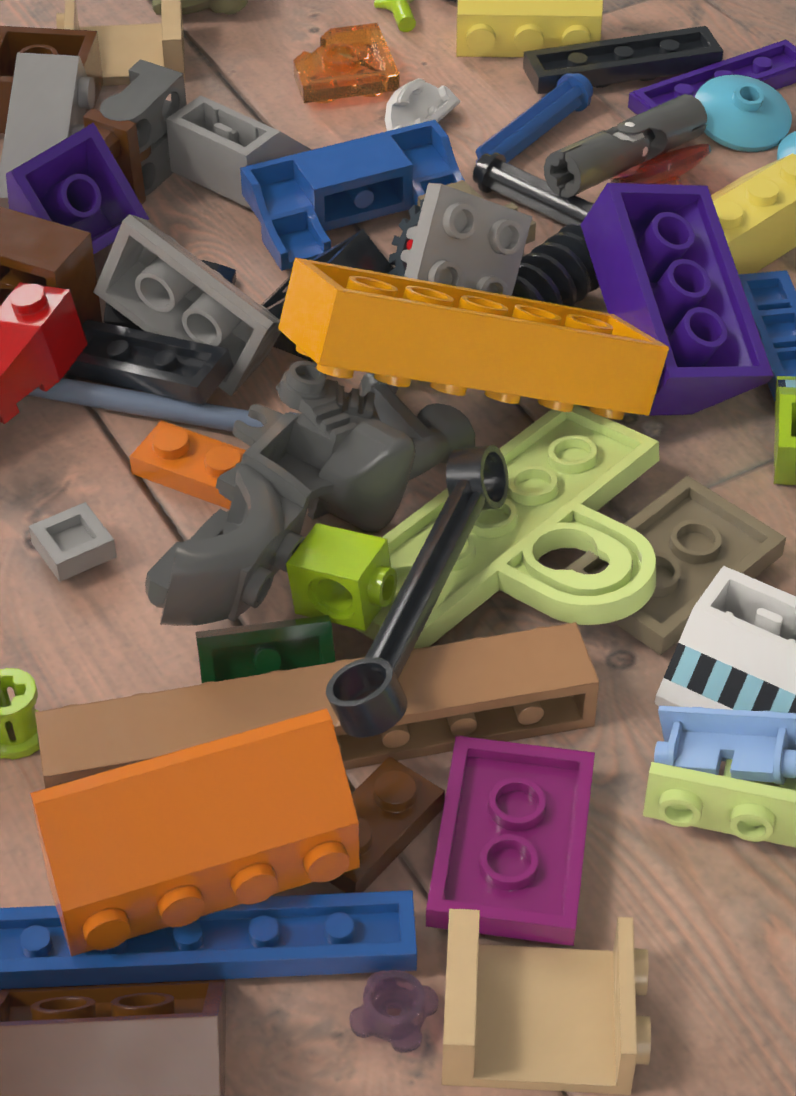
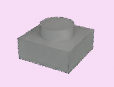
M86 502L29 526L32 545L59 582L117 557L113 537Z

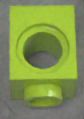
M316 523L286 563L295 614L307 617L329 615L331 623L366 631L380 609L387 607L395 595L397 573L394 568H391L388 540L386 538Z

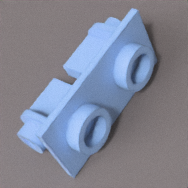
M659 706L658 713L664 741H657L654 762L718 775L721 761L732 759L730 768L731 778L745 781L774 782L777 785H784L786 778L796 779V713Z

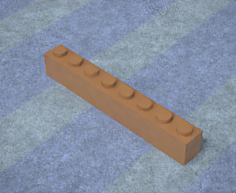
M574 622L550 627H537L531 630L484 638L476 637L466 641L413 648L398 678L408 701L407 710L401 720L392 728L371 737L358 738L345 733L326 696V687L332 676L347 664L363 658L343 659L333 663L285 671L277 670L266 674L218 682H205L200 685L152 693H138L128 697L85 704H71L61 708L37 711L35 716L45 789L327 708L332 718L345 770L381 764L389 756L399 761L450 752L454 749L456 736L508 742L594 727L599 680L578 625Z

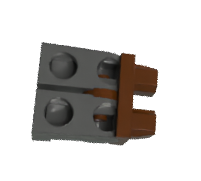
M140 59L128 70L130 84L121 93L106 98L100 105V111L93 108L83 116L84 128L92 123L95 124L142 205L146 201V196L174 173L171 171L166 118L186 106L187 102L183 73ZM169 94H171V101L166 100Z

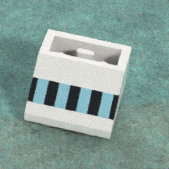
M723 566L692 609L656 694L655 704L658 706L796 713V596Z

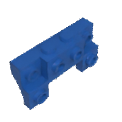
M436 120L240 168L242 195L260 221L262 242L281 271L293 268L295 257L312 260L331 248V240L325 231L409 210L413 205H417L418 196L426 194L428 183L447 185L464 180L456 162L449 136Z

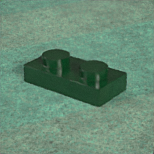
M329 615L195 632L201 683L218 682L266 674L277 670L285 671L336 662L332 623Z

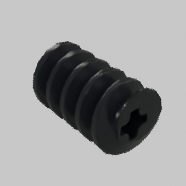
M569 224L563 227L558 233L546 239L543 244L535 247L529 254L522 257L512 296L573 307L576 302L585 299L589 292L600 287L581 224Z

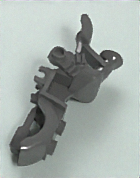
M309 361L294 362L289 370L284 372L281 381L276 385V390L284 404L298 410L301 414H282L263 405L254 404L250 406L248 416L260 421L264 426L251 427L240 420L234 422L233 435L250 447L244 452L240 463H237L234 468L221 474L217 479L215 488L219 490L221 495L231 501L230 510L226 512L219 509L190 539L176 542L147 572L145 592L150 603L157 608H163L160 624L198 626L225 619L234 622L240 614H243L250 607L257 608L265 599L272 585L274 575L279 569L287 572V561L305 539L300 533L307 509L309 512L308 516L312 520L330 513L362 530L377 532L385 528L393 519L409 480L429 471L439 463L447 464L449 456L454 449L475 447V432L469 419L460 410L451 405L439 403L425 406L415 416L396 396L399 387L376 380L373 377L374 373H366L360 382L359 388H352L351 392L347 393L344 392V386L339 385L338 381L326 379L327 375L316 369L317 364Z

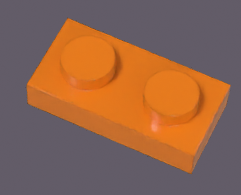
M161 420L129 456L131 473L230 510L231 501L221 495L219 490L215 488L217 479L221 474L234 468L237 463H240L246 450Z

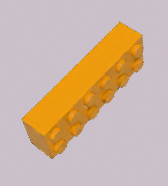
M296 257L278 327L285 336L296 344L295 350L298 353L313 359L317 363L316 369L333 377L350 379L353 378L354 371L374 373L373 377L376 380L397 387H409L411 380L430 382L431 388L450 395L464 396L467 388L484 390V394L487 397L509 404H519L521 396L536 398L540 405L561 412H572L574 404L587 406L592 413L614 420H623L625 412L649 416L669 351L667 345L614 314Z

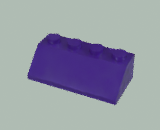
M607 183L581 223V228L608 313L620 317L669 347L649 416L692 415L768 383L774 375L708 186Z

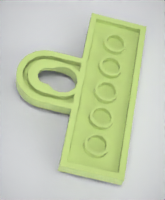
M574 404L572 412H561L551 409L499 448L505 458L508 469L509 483L506 500L502 507L498 509L481 511L414 648L431 646L499 590L556 620L566 623L576 622L578 625H599L615 622L641 609L650 600L656 587V557L654 549L642 534L597 511L659 461V441ZM447 488L382 537L388 540L391 568H394L397 573V587L391 603L387 607L380 609L367 630L356 629L373 640L378 634L449 496ZM576 548L586 552L591 551L599 556L600 559L608 562L609 565L600 573L582 574L572 569L555 570L540 564L538 560L542 555L552 550Z

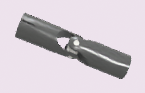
M684 94L617 124L615 127L602 130L551 153L545 160L544 176L547 185L558 196L561 195V197L569 198L613 178L631 167H635L699 137L705 131L707 126L705 124L707 123L705 108L699 99L692 95Z

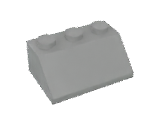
M129 214L122 221L93 293L146 332L227 348L234 367L218 387L232 396L268 357L281 333L278 329L280 320L148 220Z

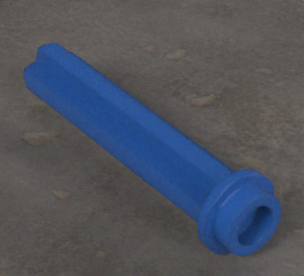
M579 73L563 75L558 80L555 89L476 149L478 157L476 163L482 155L486 153L492 155L497 152L504 155L508 163L572 112H580L590 105L593 95V87L588 78Z

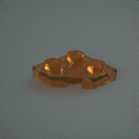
M378 23L331 28L320 37V47L312 53L303 51L293 60L294 78L303 103H329L335 99L355 96L376 97L382 93L393 92L400 88L399 71Z

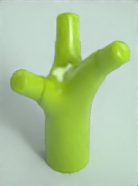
M414 0L374 1L375 8L387 9L393 13L401 32L412 31L416 26V21L410 8V3Z

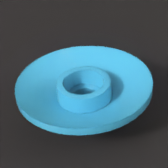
M742 75L719 76L703 84L695 96L702 103L707 114V123H705L707 126L704 133L715 142L730 149L744 152H760L776 147L787 136L792 124L791 110L783 96L770 85L752 77Z

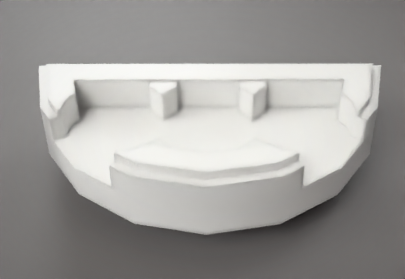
M415 79L397 89L387 102L385 113L386 129L390 131L431 120L439 122L461 101L444 85L437 88L423 79Z

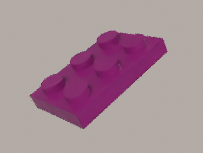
M464 736L455 737L426 906V927L448 929L449 909L480 910L479 934L574 946L595 752Z

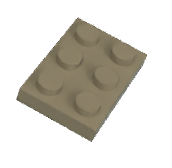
M687 475L624 523V525L642 534L652 545L656 557V587L650 600L641 609L613 623L662 655L680 640L693 607L723 566L751 578H756L783 555L786 537ZM587 551L564 570L572 569L582 574H596L605 570L609 564L591 551Z

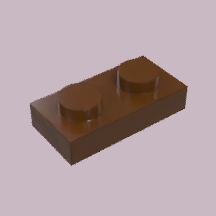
M390 756L352 793L359 821L360 868L344 872L338 878L328 881L345 893L364 892L444 807L445 790Z

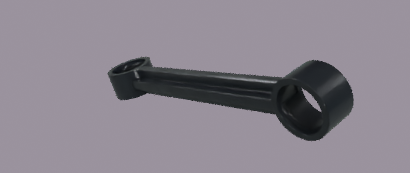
M497 446L456 448L451 452L446 467V484L449 496L366 657L347 664L337 671L328 682L326 696L343 730L348 735L365 738L381 734L392 728L404 716L408 701L398 678L481 511L498 509L502 507L506 500L509 483L508 469L505 458Z

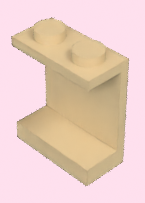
M65 0V13L56 14L57 29L97 31L103 75L102 86L129 85L128 70L140 59L183 73L185 82L184 29L181 0H161L162 23L79 27L76 0Z
M449 909L442 1085L631 1095L635 1065H648L651 1051L650 1016L636 1015V995H647L648 950L634 948L633 917H618L613 951L479 944L480 910Z

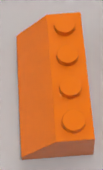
M327 708L30 793L49 886L71 957L91 950L111 949L122 944L127 939L166 927L186 926L201 916L240 904H257L265 901L273 894L312 882H328L338 878L344 872L360 868L359 821L333 721Z

